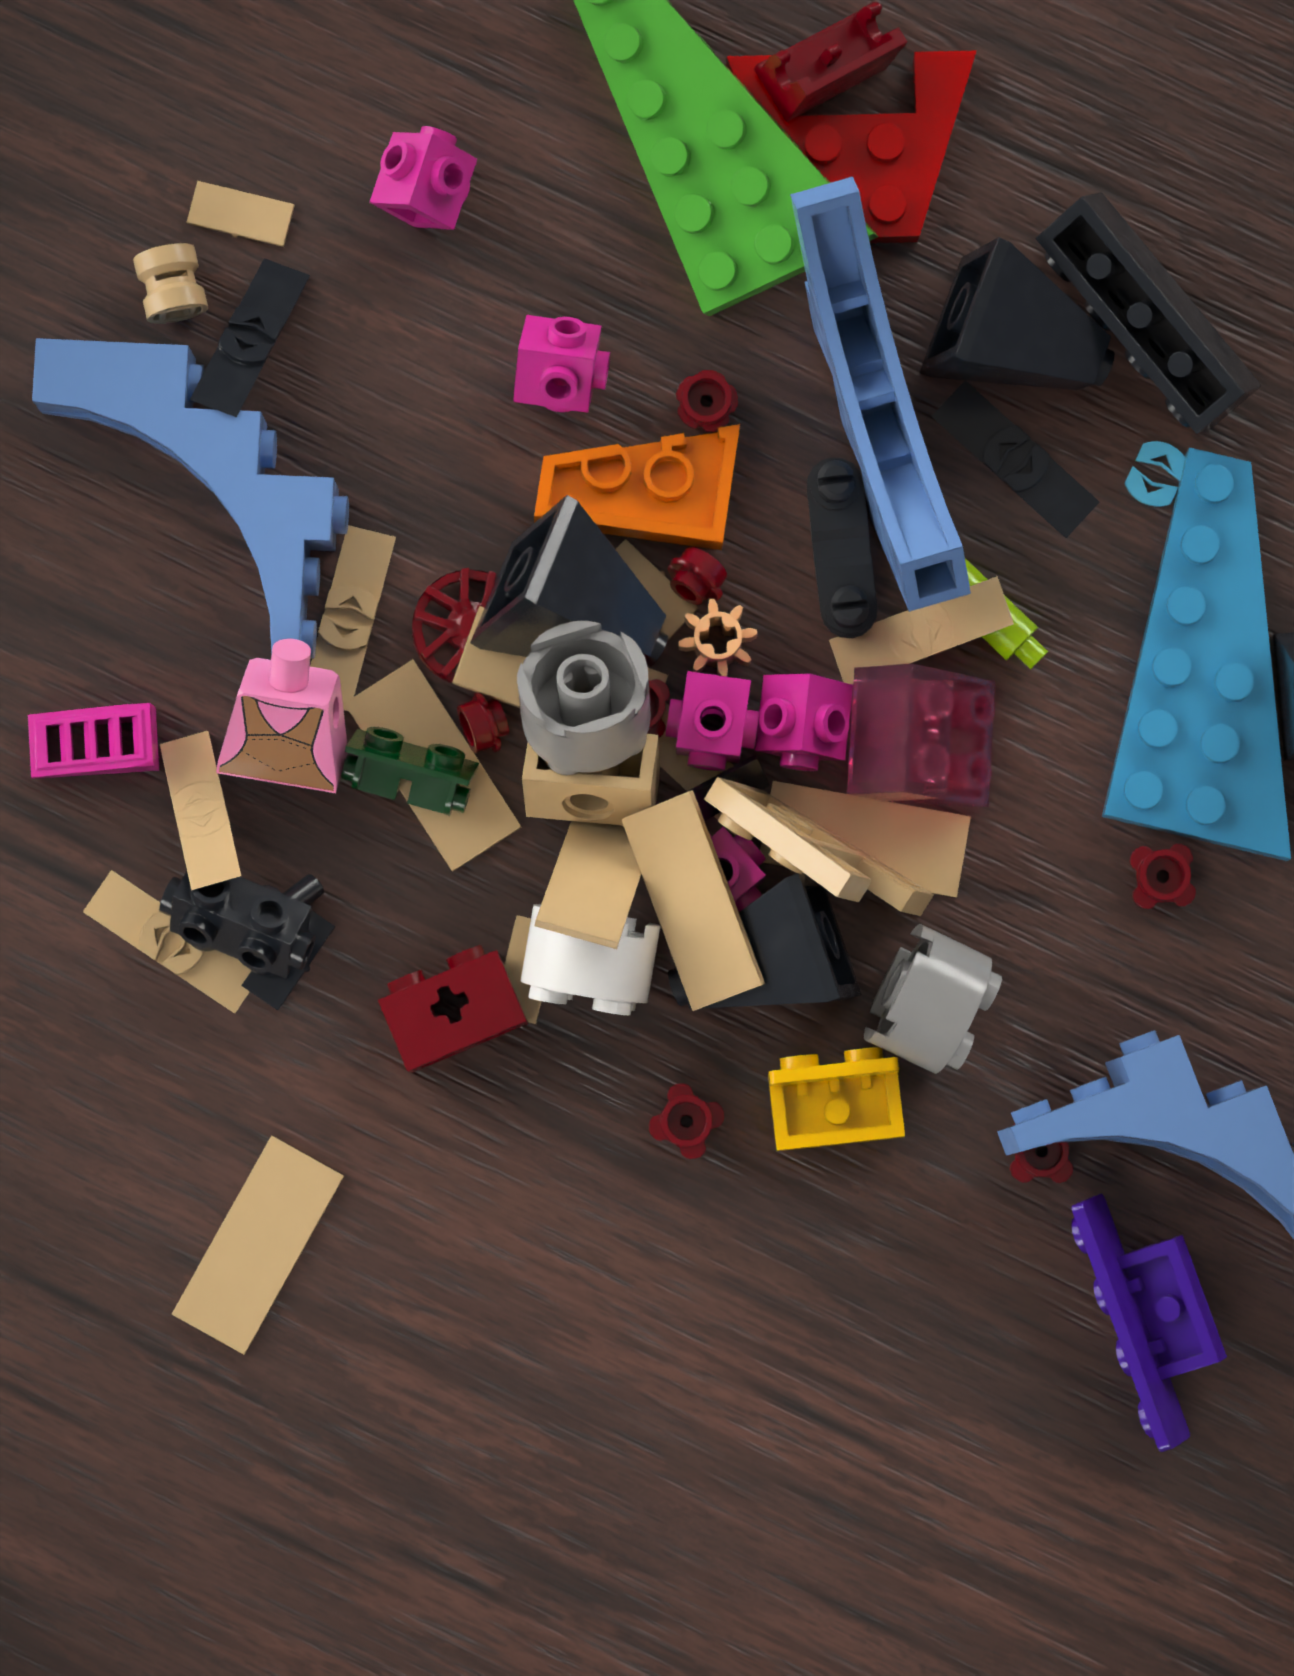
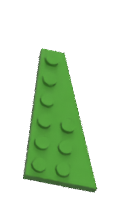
M574 0L703 314L712 316L805 272L790 194L831 182L821 174L799 149V146L744 84L726 67L712 48L694 31L669 0ZM866 223L869 241L879 237Z

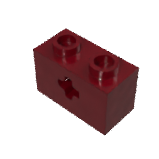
M478 945L447 958L446 961L450 970L428 979L425 978L423 970H418L387 984L390 995L379 999L378 1002L407 1072L412 1074L529 1024L497 950L485 954L482 945ZM450 989L457 997H468L469 1003L460 1008L462 1019L456 1023H452L446 1015L438 1017L435 1015L434 1009L443 1004L441 993L445 990Z

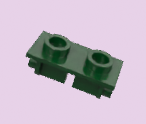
M369 727L366 731L356 730L346 745L345 752L358 755V757L348 754L341 774V779L352 782V789L395 800L402 778L412 781L407 804L448 816L451 815L452 810L461 813L465 812L471 789L460 786V784L469 786L478 770V762L465 759V753L452 746L431 744L428 748L403 742V735L391 729Z

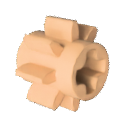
M710 599L708 614L701 619L694 614L687 613L685 615L684 621L689 628L695 631L694 637L680 640L678 647L680 651L685 652L695 650L698 658L694 662L693 672L700 673L707 665L717 668L718 676L727 677V666L736 660L739 664L747 667L751 664V658L747 652L741 649V643L751 642L756 639L757 629L746 628L741 630L738 623L743 612L741 605L733 608L731 613L728 614L719 612L715 599ZM721 626L724 636L735 637V639L727 642L726 653L715 654L712 644H701L700 641L709 637L710 627Z

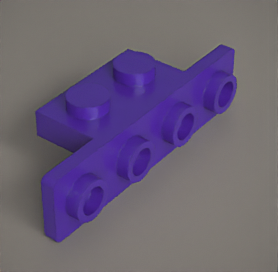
M1101 1193L1072 1205L1074 1215L1071 1224L1072 1233L1079 1249L1089 1256L1096 1276L1094 1280V1293L1097 1303L1103 1313L1111 1317L1118 1337L1116 1354L1119 1364L1124 1373L1133 1378L1140 1398L1138 1414L1145 1433L1150 1438L1155 1439L1158 1450L1164 1452L1175 1448L1190 1438V1432L1170 1377L1218 1363L1227 1358L1183 1234L1125 1253L1106 1199Z

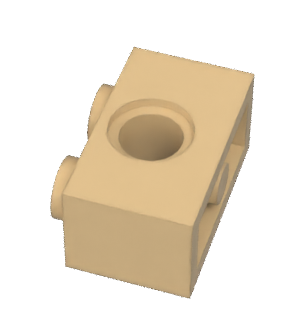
M647 734L645 747L638 754L630 756L614 767L596 772H577L573 775H561L551 770L547 761L543 760L527 743L522 775L526 817L623 826L621 819L656 805L660 779L658 735Z

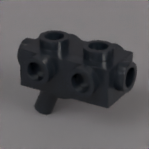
M186 871L182 879L173 877L168 883L160 902L159 912L171 916L170 931L180 935L194 948L201 951L217 950L238 959L244 966L258 975L275 974L287 979L292 967L302 970L311 955L316 935L308 932L312 908L310 904L324 894V889L316 877L308 874L284 893H281L273 886H262L240 876L191 890L188 872Z

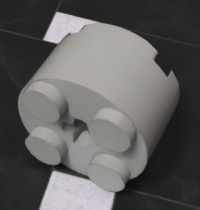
M573 621L560 624L545 631L531 644V652L523 664H520L517 673L521 719L525 737L532 749L543 760L547 761L551 770L561 775L609 769L622 763L630 756L638 754L646 744L651 711L648 667L645 657L632 638L621 631L620 637L612 632L602 630L601 623Z
M918 924L910 935L921 940L912 952L900 947L894 957L870 1010V1013L881 1018L878 1029L875 1031L865 1027L864 1040L934 1074L939 1073L946 1065L958 1070L966 1060L974 1042V1034L967 1031L978 1008L986 1011L993 1003L999 991L1002 976L991 971L992 959L989 956L931 928Z

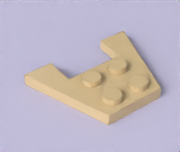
M717 777L704 800L722 812L718 822L727 829L747 840H751L753 836L771 848L769 856L778 863L802 875V873H805L838 898L860 902L866 890H869L900 912L921 916L934 894L764 790Z

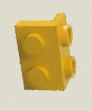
M872 1047L844 1051L845 1063L819 1065L818 1054L780 1058L781 1070H773L768 1073L776 1152L905 1137L898 1080V1057L883 1058L882 1048Z

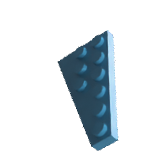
M1189 447L1185 455L1102 817L1289 861L1291 859L1252 465L1249 461Z

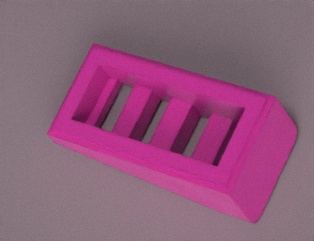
M151 703L124 704L28 715L31 778L33 779L159 771L156 707ZM132 722L134 754L123 755L121 723ZM108 724L110 757L99 758L97 725ZM72 726H84L85 759L74 760ZM59 727L61 762L49 763L47 728Z

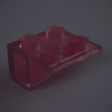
M912 663L854 668L847 794L888 802L989 807L996 681Z

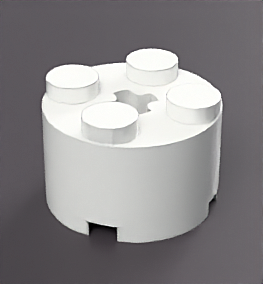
M541 904L533 905L521 982L530 985L528 998L548 1003L567 1004V1000H572L573 995L594 998L593 1010L618 1015H631V1011H635L636 1003H648L660 925L650 922L645 926L643 934L635 932L637 919L627 917L618 947L614 949L535 927V920Z

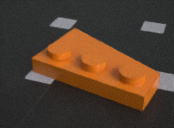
M740 424L719 427L718 432L685 437L684 433L661 437L660 442L622 448L619 444L543 456L534 523L561 499L569 495L581 504L603 534L722 551Z

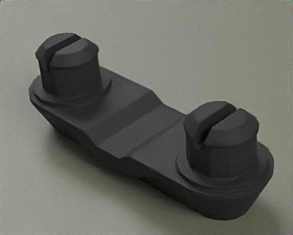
M831 457L815 465L807 479L811 539L820 613L824 625L831 633L841 638H855L864 635L870 630L877 618V599L864 484L860 471L853 463L843 458Z

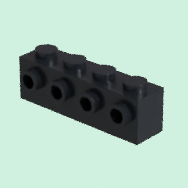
M1102 192L1080 197L1035 238L1047 252L1045 258L1051 268L1063 280L1071 282L1085 298V307L1092 318L1107 331L1111 330L1126 348L1125 355L1131 365L1139 374L1146 379H1151L1166 396L1165 403L1172 415L1185 427H1191L1196 434L1214 427L1262 386Z

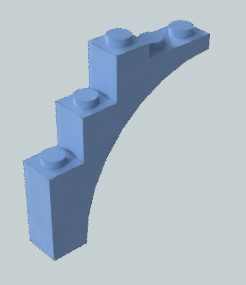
M849 177L790 194L807 281L804 283L813 329L833 376L841 422L861 469L870 518L908 611L971 594L963 546L934 473L892 336L869 242L859 189L854 178Z
M36 338L32 401L40 412L48 415L89 420L136 436L180 462L210 489L239 526L258 566L270 614L271 655L272 646L277 641L297 639L309 645L311 648L310 659H314L317 644V623L315 620H307L308 595L318 596L320 558L310 557V550L336 551V534H347L349 522L348 496H339V488L334 478L264 475L265 468H275L276 430H267V422L261 411L240 410L237 417H234L216 409L193 408L194 401L190 400L205 372L204 365L196 364V358L188 345Z
M1156 1030L1119 1043L1124 1056L1105 1062L1114 1087L1110 1088L1106 1077L1089 1082L1070 1090L1074 1100L1073 1103L1051 1110L1048 1100H1042L1011 1112L1015 1125L997 1131L1006 1156L1051 1143L1109 1140L1152 1146L1204 1165L1244 1189L1279 1220L1294 1239V1154L1267 1085L1246 1091L1242 1080L1206 1093L1210 1104L1207 1106L1180 1035L1159 1041Z

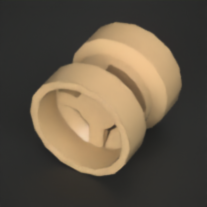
M188 243L168 244L148 249L134 257L133 261L137 278L146 285L147 296L143 300V305L149 323L166 324L179 322L199 316L208 310L205 290L196 283L194 275L199 267L194 245Z

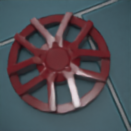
M468 567L446 574L434 581L430 586L428 585L415 607L412 618V639L415 649L422 662L432 673L451 684L455 676L453 671L460 662L479 606L485 608L498 577L493 571L469 570ZM469 581L485 583L481 603L469 601ZM460 582L459 602L440 592L443 588ZM430 600L450 611L448 619L424 612ZM422 624L444 633L426 647ZM446 643H450L457 652L447 665L443 666L436 661L433 654Z

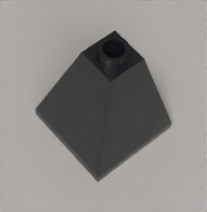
M998 237L961 258L919 373L933 378L1080 390L1093 384L1101 386L1112 368L1115 352L1108 349L1111 336L1011 242Z
M566 495L512 542L470 643L482 650L527 657L531 652V644L545 631L568 622L591 621L601 623L602 630L612 632L620 637L621 631L632 638L641 649L647 667L650 668L661 656L667 644L668 635L661 632L666 618L665 613L581 504L574 498Z
M795 874L785 878L741 910L739 915L765 984L703 1008L831 1002L861 996L862 994L827 890L808 875ZM677 968L669 970L668 979L679 1006L688 1004L689 1008L692 1009Z

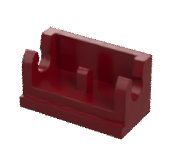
M872 2L862 7L859 12L857 11L795 45L771 55L768 59L755 66L754 71L786 122L887 69L908 41L899 27L884 35L880 32L876 23V16L881 14L882 10L880 3Z

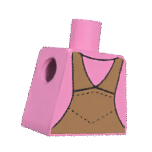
M282 639L272 646L271 660L262 658L249 660L218 759L216 773L336 793L348 754L345 752L347 737L340 677L333 670L310 667L311 648L308 644L297 639Z

